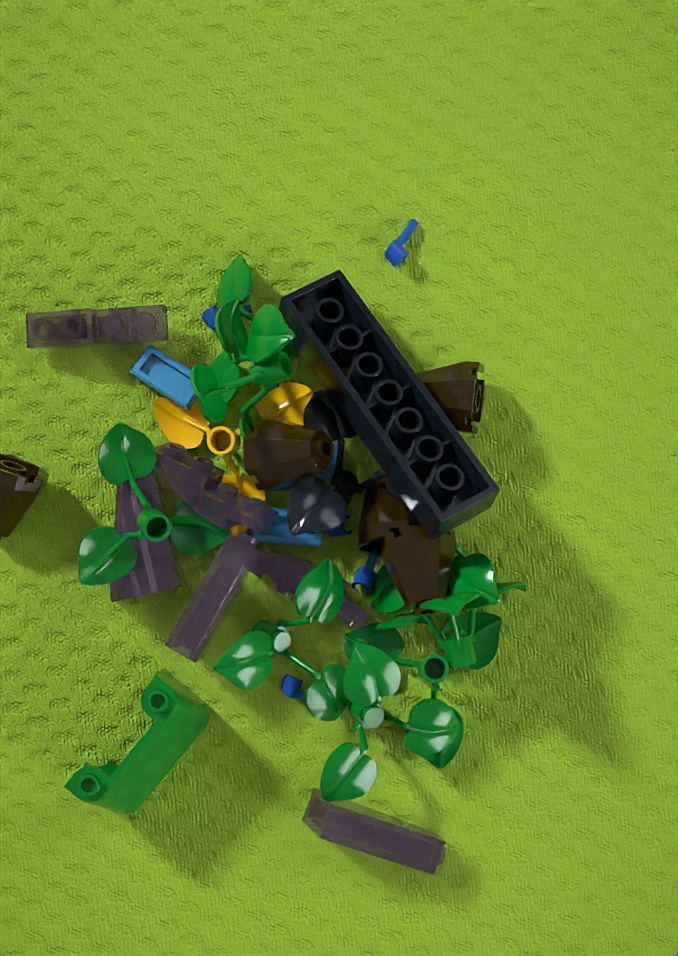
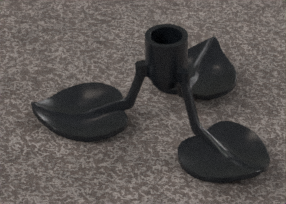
M318 390L313 393L304 409L303 423L306 427L326 432L332 442L338 441L336 467L328 486L323 479L311 476L301 479L293 487L287 508L289 529L293 536L304 533L326 532L337 528L344 521L347 506L352 501L354 494H362L364 489L381 478L387 477L384 471L381 470L359 484L352 472L342 469L345 447L344 438H353L358 434L326 390ZM388 478L385 486L388 494L399 501L405 502Z

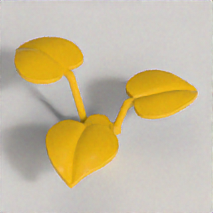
M279 383V388L271 390L255 404L262 419L286 420L304 426V409L313 396L314 391L312 388L299 383ZM166 397L153 400L152 405L156 421L162 432L173 444L185 449H194L202 444L206 433L209 449L215 454L223 455V460L231 468L233 476L222 475L218 477L209 489L208 500L225 517L234 535L242 534L253 525L254 506L264 507L266 491L257 489L254 483L259 482L255 476H249L247 473L240 476L239 469L231 457L232 454L237 452L241 444L240 429L234 430L224 426H218L213 429L209 428L208 426L211 422L207 421L202 415L198 400L195 401L189 411Z

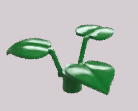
M237 256L228 266L219 282L217 289L218 307L220 308L230 301L240 299V315L252 322L251 332L249 333L250 338L246 347V354L251 362L262 363L279 351L285 352L290 361H292L298 351L291 341L295 334L286 324L278 307L272 304H265L255 315L244 309L243 303L249 299L252 292V275L246 260L243 257ZM225 351L219 354L210 366L217 379L218 387L242 378L241 369L238 366L241 362L236 361L235 357L232 358V355ZM241 386L221 393L227 406L235 399Z
M236 299L219 308L215 316V329L225 352L234 354L235 360L238 362H251L246 354L249 338L240 315V299ZM283 351L277 352L262 363H254L249 369L250 375L218 387L217 379L210 367L204 363L194 365L190 373L191 385L195 395L198 397L199 409L204 418L211 423H218L224 420L228 411L221 393L253 381L256 386H263L265 388L243 405L240 410L243 417L239 420L242 439H244L247 433L253 432L256 428L252 427L254 422L262 419L254 405L271 390L279 388V382L293 377L292 363Z
M123 422L115 424L104 436L98 452V467L102 476L110 484L120 485L129 480L130 486L144 510L137 517V527L139 529L137 532L125 533L121 537L114 527L100 526L85 534L78 550L79 580L83 585L107 584L129 573L138 558L137 549L127 542L129 539L137 538L142 540L146 537L150 541L160 542L169 536L172 545L179 552L194 556L206 553L233 538L229 524L222 513L213 504L202 498L191 497L180 501L175 510L176 518L168 519L158 509L151 508V505L137 485L135 478L145 477L152 471L156 463V450L151 440L145 434Z
M456 542L455 551L457 556H454L446 598L461 592H480V597L467 603L462 610L481 609L501 602L496 585L495 569L490 558L482 553L468 555V552L463 550ZM384 564L377 572L375 583L370 593V603L374 611L394 614L403 610L406 605Z
M325 558L298 585L294 598L295 607L299 614L305 616V618L286 621L278 619L276 624L267 620L258 621L252 627L251 632L242 636L225 651L213 666V669L235 686L243 690H253L262 685L270 675L272 670L270 656L281 654L313 675L316 679L306 687L304 692V701L309 712L323 721L338 719L349 702L343 691V677L346 667L340 664H330L320 674L316 669L287 650L291 643V637L286 627L311 624L313 619L326 624L337 615L344 599V585L336 565L330 559Z
M525 582L496 583L499 594L513 588L524 592L527 590ZM461 592L450 595L447 598H435L420 604V609H429L448 614L451 630L444 632L446 639H444L431 617L433 614L417 615L416 611L402 613L383 621L373 629V636L375 637L383 629L399 628L414 623L427 624L438 640L439 648L445 649L450 669L474 664L477 662L472 642L476 641L474 634L476 609L469 610L467 634L465 628L457 627L455 616L458 615L467 603L480 597V592Z
M476 612L474 630L476 641L472 642L477 662L462 668L478 670L493 660L499 644V633L502 624L501 617L490 613ZM469 613L455 616L457 627L465 628L467 634ZM449 621L441 631L444 639H446L444 632L451 630ZM371 623L344 634L343 646L348 660L351 658L355 642L375 646L387 653L398 665L417 668L420 679L424 683L431 685L430 698L437 699L438 683L443 681L449 673L446 655L443 657L438 654H432L421 662L418 660L400 659L398 657L404 649V642L400 633L395 628L383 629L374 637L372 631L380 623ZM452 706L450 707L460 722V728L455 739L445 749L436 754L420 755L438 769L444 768L454 758L463 737L461 716Z
M354 643L351 658L343 677V691L349 700L348 711L357 721L354 724V728L358 732L361 747L359 750L352 743H344L329 755L320 780V796L327 802L356 799L366 794L373 786L377 776V765L371 757L365 755L368 751L364 728L378 727L383 720H387L400 728L407 729L404 737L405 747L412 753L422 756L436 754L445 749L455 739L460 728V722L451 707L436 698H427L418 702L409 713V723L403 722L384 711L381 705L382 697L394 694L399 688L401 680L400 669L394 659L387 653L366 643Z

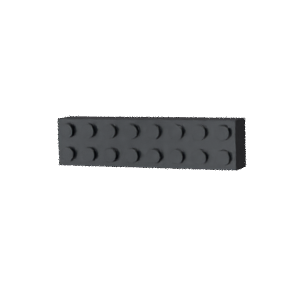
M339 269L281 298L279 310L286 324L295 334L291 341L430 538L434 540L489 509L500 490L341 270Z

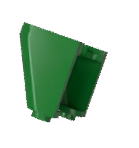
M163 669L153 678L141 695L142 709L155 722L121 764H116L112 759L102 766H92L86 762L64 787L84 802L120 814L133 813L142 805L207 726L210 720V711L207 704L166 669Z

